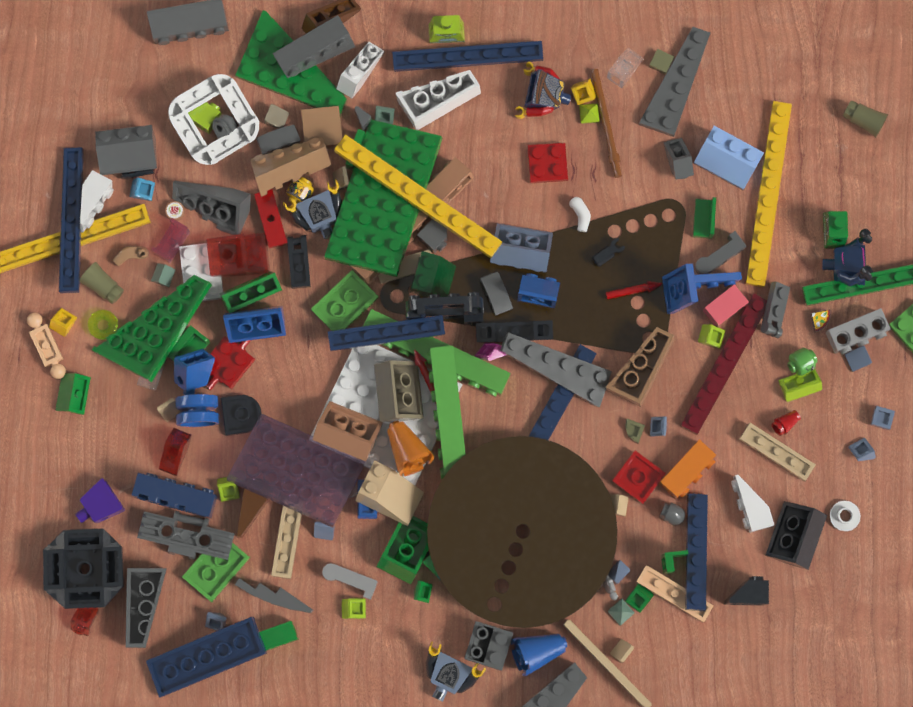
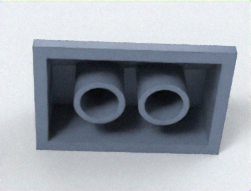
M497 223L495 237L501 240L502 244L490 259V263L513 266L519 269H531L536 272H547L553 233Z

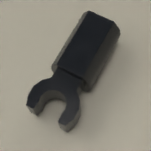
M618 238L611 242V246L604 247L592 256V260L598 267L613 258L615 253L624 251L625 246L621 248L615 247V244L619 241Z

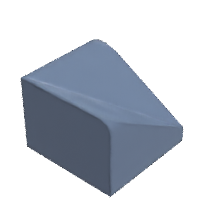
M619 560L610 569L608 576L616 585L630 572V569Z

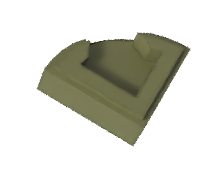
M626 419L625 428L627 435L638 444L645 425Z

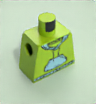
M460 15L432 17L429 23V44L465 42L464 22Z

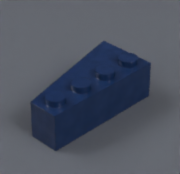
M150 473L146 475L137 474L131 495L136 499L212 518L218 497L213 494V490L202 488V491L197 490L195 485L184 483V485L176 484V480L165 478V480L158 479L157 475Z

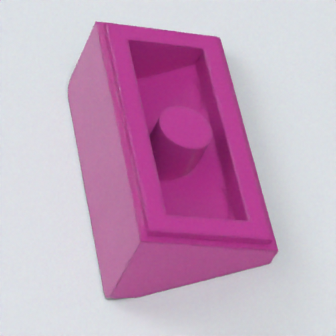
M485 342L475 354V357L491 361L506 354L500 351V344Z

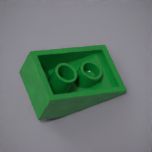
M415 516L412 517L408 526L399 522L376 567L411 584L429 550L427 537L428 523Z

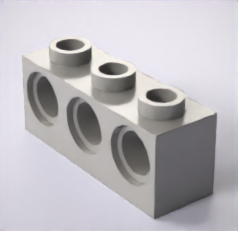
M878 309L829 329L826 335L834 353L840 352L842 355L851 351V347L858 345V347L867 345L872 338L879 340L886 337L890 326L882 309ZM873 321L880 324V330H875L872 327ZM857 328L862 330L863 337H857L854 330ZM837 336H843L846 340L845 344L838 343Z

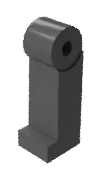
M736 231L728 236L729 242L710 256L697 260L694 268L698 275L711 273L746 248V244Z

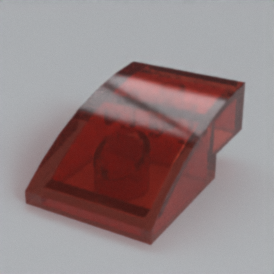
M265 233L238 234L206 239L211 277L243 276L270 272Z

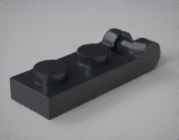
M300 235L297 238L288 236L291 288L311 287L306 235ZM294 245H301V249L294 250Z

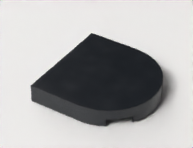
M248 395L221 397L226 436L249 433L258 427L262 419V410L254 398Z

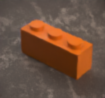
M699 439L659 484L675 499L679 496L683 498L690 490L688 486L692 482L696 484L703 476L701 472L704 468L709 470L716 462L714 460L716 454Z

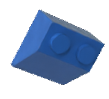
M530 273L526 276L522 275L517 301L555 308L560 283L556 282L557 280L554 278L546 277L545 279H540L537 275Z

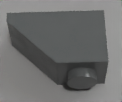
M678 138L664 142L670 169L675 179H685L693 176L692 156L683 139Z
M432 219L417 235L418 240L434 254L437 251L441 252L447 245V228Z

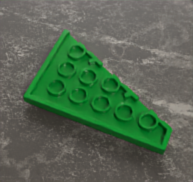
M193 275L184 284L176 287L177 290L172 294L162 297L149 309L144 310L140 317L133 322L129 321L123 325L116 333L109 335L107 340L98 347L94 346L92 351L152 383L212 284Z

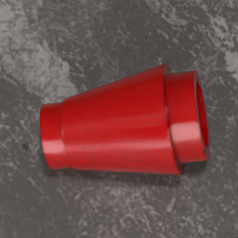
M793 410L775 418L771 425L777 435H786L801 420V417L796 410Z

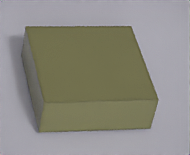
M657 49L649 67L666 75L674 56Z

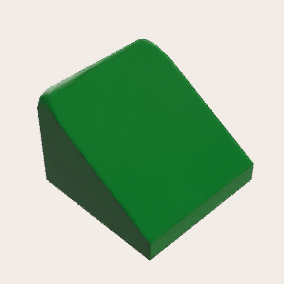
M637 584L625 602L641 613L654 594L642 585Z

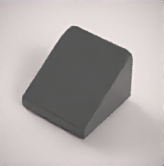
M356 106V116L361 129L365 131L372 120L371 116L359 106Z

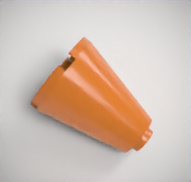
M397 420L389 425L387 433L400 476L402 474L404 476L415 474L424 469L423 464L426 462L430 464L434 460L432 452L405 422Z

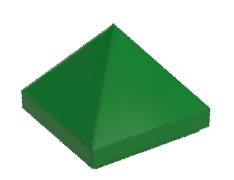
M418 580L414 588V600L429 603L433 584Z

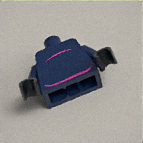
M866 228L862 229L859 237L840 248H835L834 259H822V270H834V280L847 286L855 284L865 285V280L870 281L872 279L870 273H873V270L869 265H866L865 245H863V242H872L871 232Z

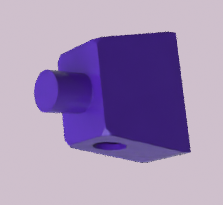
M102 478L80 498L84 508L75 513L81 523L90 517L95 523H100L124 512L125 508L107 481Z

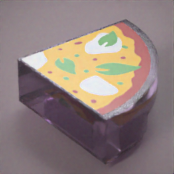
M830 310L810 314L814 333L819 332L828 324L831 315Z

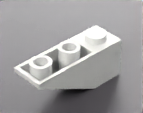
M368 42L341 74L336 89L353 98L384 54V50Z
M93 170L82 185L80 230L82 233L86 228L91 227L96 213L99 214L101 212L106 198L109 199L114 191L112 180Z
M735 475L731 484L734 492H737L739 496L737 504L739 510H743L745 516L742 519L745 529H748L749 533L774 526L769 506L739 475Z

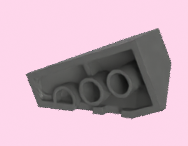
M174 181L172 199L180 202L190 211L195 210L202 215L204 220L212 221L219 230L239 236L250 211L251 194L234 188Z

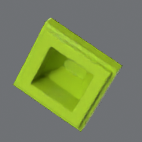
M598 103L579 105L581 124L600 122Z

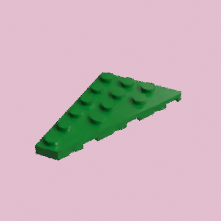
M263 10L235 77L314 108L339 106L341 116L347 98L336 89V86L316 65L300 72L296 76L286 77L273 53L290 44L293 40L267 11Z

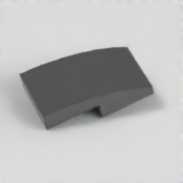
M295 125L276 129L256 139L263 155L277 149L292 146L301 141Z
M497 271L480 278L485 296L489 299L494 315L513 309L506 288Z

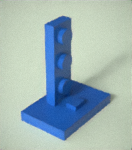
M692 263L685 264L662 277L667 314H674L698 302L697 289L701 288V286L707 285V288H715L720 284H724V287L736 285V282L742 280L741 272L694 275Z

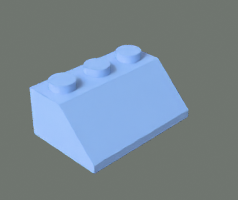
M713 126L694 164L744 190L764 152Z

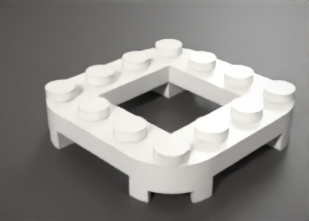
M216 74L205 79L174 98L168 108V116L190 155L201 164L212 165L218 163L221 159L255 140L259 131L258 118L236 81L227 75ZM221 94L239 127L231 132L230 135L220 137L207 145L188 112Z

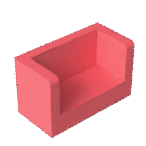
M734 284L703 309V312L716 327H719L742 307H745L749 301Z

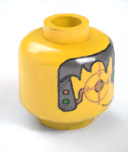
M301 177L299 180L290 183L286 194L296 204L312 196L314 192L313 183Z

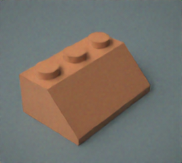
M329 401L317 423L312 440L357 459L367 461L383 422Z

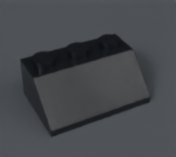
M784 501L765 556L809 570L827 515L812 507Z

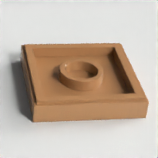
M339 106L301 109L305 142L313 138L323 137L325 145L339 144L342 140Z

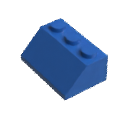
M282 306L231 312L223 315L229 343L286 336L285 317Z

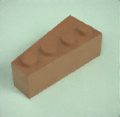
M323 137L313 138L308 142L297 143L291 147L277 149L271 153L257 155L250 159L261 197L266 195L267 190L271 188L277 190L283 187L282 183L289 180L295 182L302 177V174L310 175L331 165Z
M656 327L637 352L632 355L625 366L605 387L606 391L641 407L675 340V336Z

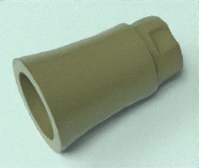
M850 101L843 117L849 119L850 122L858 125L876 138L888 114L871 109L861 103L858 104Z
M94 262L80 278L81 284L87 286L111 304L115 303L124 292L118 286V283L97 262Z

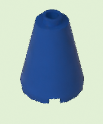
M560 634L511 639V645L514 644L515 647L514 650H511L514 662L519 671H524L522 676H527L565 653V648H567V641Z

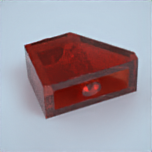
M173 428L165 441L159 470L177 476L188 451L191 434Z

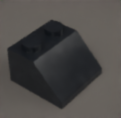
M763 576L749 577V580L743 582L724 601V605H768L769 580H764Z

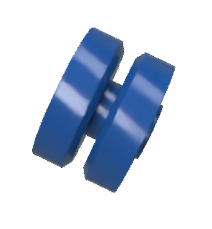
M193 394L175 398L176 408L184 411L176 415L177 426L206 427L219 424V414L215 411H209L218 407V396Z

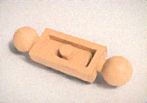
M29 314L27 323L35 329L29 333L44 366H52L50 370L52 377L56 379L63 378L66 374V369L62 364L58 363L63 360V357L48 325L41 326L42 317L40 314Z

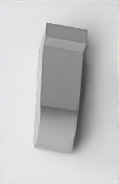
M331 563L325 565L322 571L324 578L328 581L337 580L365 591L363 597L369 600L372 599L378 581Z

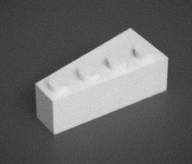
M468 70L448 76L440 81L429 82L430 84L421 87H412L408 91L396 92V97L414 128L419 130L481 94L478 81L472 72Z

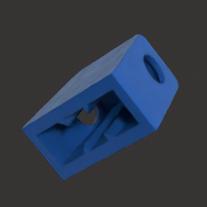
M204 349L174 358V382L184 390V395H193L196 388L206 386L215 357Z

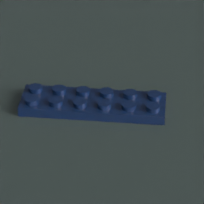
M249 617L151 658L146 663L158 696L161 698L267 654L254 617Z

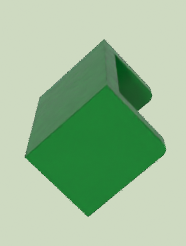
M190 325L178 339L168 358L174 362L175 357L205 349L210 341Z

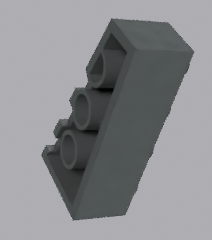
M127 568L126 648H146L167 568Z
M574 662L522 707H567L587 677Z

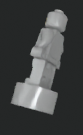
M607 576L603 587L610 594L611 600H617L618 594L614 592L616 589L613 580Z

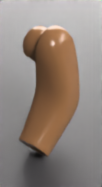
M127 246L112 261L120 266L130 258H147L149 251L144 246Z

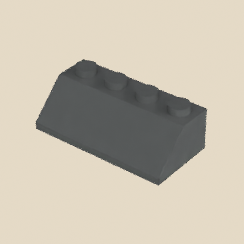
M207 0L147 11L155 44L167 45L171 41L176 40L184 42L188 38L193 37L201 39L210 34L222 35L229 31L222 0Z

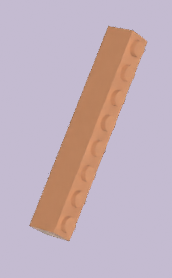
M455 157L444 165L443 170L439 174H435L432 177L426 190L449 204L474 179L472 171ZM420 210L408 245L432 220L431 217ZM350 266L368 285L380 274Z

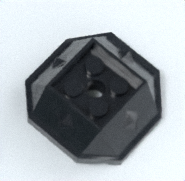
M103 528L63 530L43 550L44 590L65 609L106 607L124 587L123 547ZM89 564V572L82 574V565Z

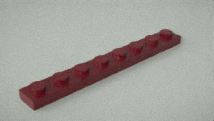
M753 293L682 421L681 427L698 435L764 315L767 300Z

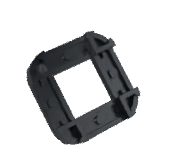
M478 292L468 293L467 296L452 293L448 294V297H440L438 294L428 295V298H420L418 295L409 296V300L405 302L406 320L443 315V319L464 318V325H472V322L484 321L483 298L479 297Z

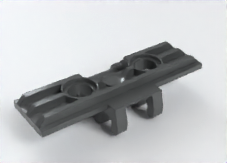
M144 511L137 538L168 545V554L175 555L176 553L189 556V559L192 560L196 559V552L228 560L235 533L208 527L209 518L204 520L180 514V511H175L173 518ZM180 521L202 528L200 533L177 528V523ZM167 525L171 526L172 534L168 537L163 536L162 528ZM204 535L210 537V543L206 546L200 544V540Z

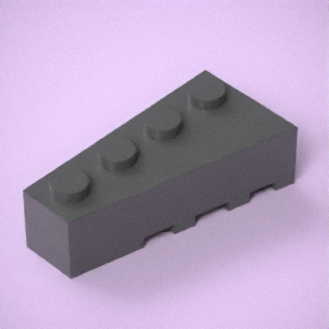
M337 15L274 52L273 55L286 77L289 78L354 48L355 44Z

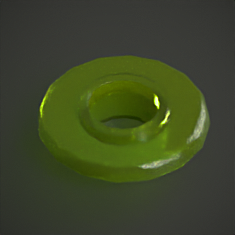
M98 310L88 320V330L97 339H107L109 335L117 331V318L108 310ZM107 320L108 327L105 330L98 329L99 321Z

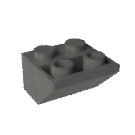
M476 621L464 659L502 671L513 632Z

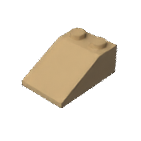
M374 460L355 501L408 526L424 492L403 476H400L392 468Z

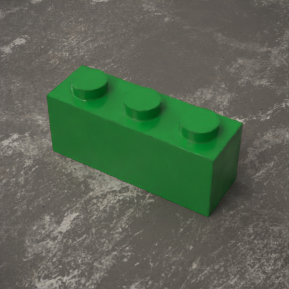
M270 271L219 294L226 311L231 313L282 291L275 272Z

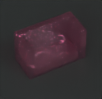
M171 218V225L157 247H152L151 249L156 256L168 263H171L179 247L182 246L190 233L187 226Z

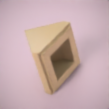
M610 494L615 514L626 516L628 497L620 494Z

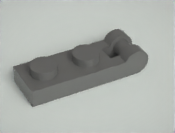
M771 282L761 325L762 333L771 334L775 338L782 336L783 329L781 327L790 287L779 282Z

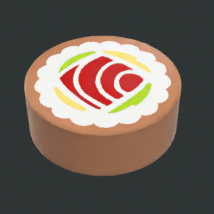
M172 201L167 204L165 213L170 220L179 221L184 217L185 209L180 202Z

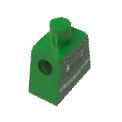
M828 211L823 213L824 249L840 248L846 244L848 239L847 211Z

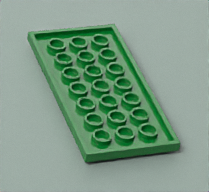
M371 120L362 146L426 189L443 138L440 135ZM355 166L324 258L329 261L398 277L419 209Z

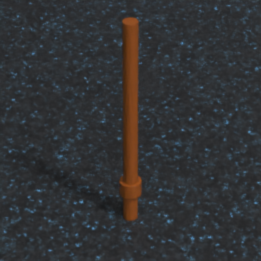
M593 69L591 74L610 154L608 159L609 163L612 164L614 177L619 178L622 177L619 164L621 160L615 147L598 69Z

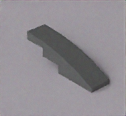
M240 578L235 584L249 594L273 605L306 613L314 611L281 587L277 593H274L261 583L255 589Z

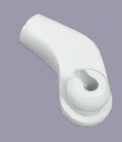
M574 197L570 200L569 205L578 216L577 230L587 232L591 218L590 211L581 198Z

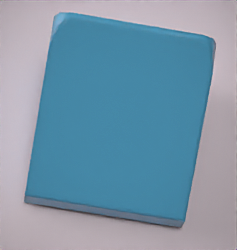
M142 178L133 179L129 197L152 201L155 182Z

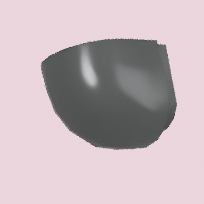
M221 114L213 120V130L217 138L230 135L238 126L234 118L228 114Z
M672 502L670 504L665 503L659 517L664 522L676 526L684 521L685 512L680 506Z

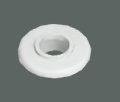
M840 501L830 511L831 523L840 531L853 530L860 522V511L850 501ZM842 510H847L850 513L851 518L849 521H843L840 518Z

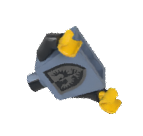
M335 180V187H330L328 181L327 191L296 204L292 198H290L292 201L291 206H287L283 202V206L289 210L291 217L297 225L305 230H311L312 233L321 231L324 239L331 237L333 232L331 226L336 223L342 205L337 180Z
M433 642L430 643L426 660L427 677L431 679L430 682L437 685L432 697L443 702L448 691L456 694V692L463 693L473 687L479 677L485 672L486 668L483 671L477 669L479 663H476L472 668L440 652L441 644L439 648L435 649L432 647Z

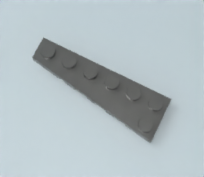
M692 27L639 122L640 126L674 137L710 32Z
M505 334L500 349L501 352L535 372L542 374L547 379L554 381L590 404L600 407L606 391L605 387L608 385L612 371L514 334Z

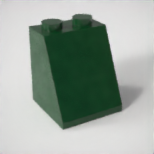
M422 251L409 293L427 298L428 295L438 294L440 297H448L456 266L441 256Z

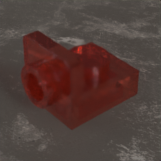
M78 608L71 619L70 629L78 635L89 636L90 628L99 613V609Z

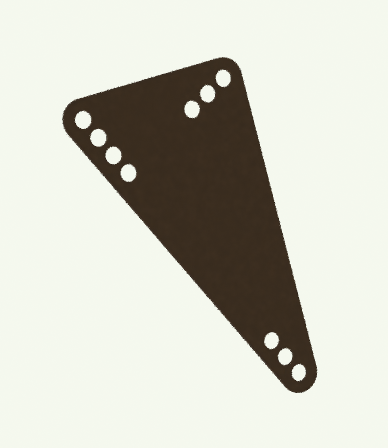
M663 199L590 221L587 232L578 231V225L552 232L547 272H536L531 269H519L513 266L490 263L491 258L483 253L451 262L456 266L449 294L458 293L460 296H467L468 293L478 292L479 297L483 298L484 321L472 322V325L469 326L476 327V323L553 320V340L636 353L643 344L642 337L646 332H653L656 327L668 332L671 314H667L662 277L678 268L686 220L685 209L677 200ZM665 209L674 210L676 213L675 220L672 222L664 221L662 212ZM653 214L657 217L658 223L655 227L650 228L645 225L644 218L646 215ZM631 219L637 220L640 224V229L635 233H631L626 229V223ZM612 225H618L622 229V234L618 237L619 241L615 244V247L621 248L625 246V249L621 253H615L613 258L598 267L592 260V256L604 247L611 246V242L615 238L609 236L608 228ZM496 271L502 279L513 309L498 315L493 314L489 299L485 296L480 281L481 277ZM530 273L537 275L540 279H545L546 277L556 279L560 286L555 308L517 301L522 275L526 276ZM414 274L389 281L383 286L380 300L386 310L406 315L405 302L409 300L408 289L412 285ZM647 281L662 283L661 286L651 292L644 291L608 300L606 298V292L645 284ZM398 289L404 293L402 302L394 303L390 299V294L393 290ZM635 296H640L645 301L644 307L640 310H636L631 306V299ZM640 314H646L650 317L651 322L648 327L642 328L637 324L636 320ZM464 318L443 319L445 322L464 325Z

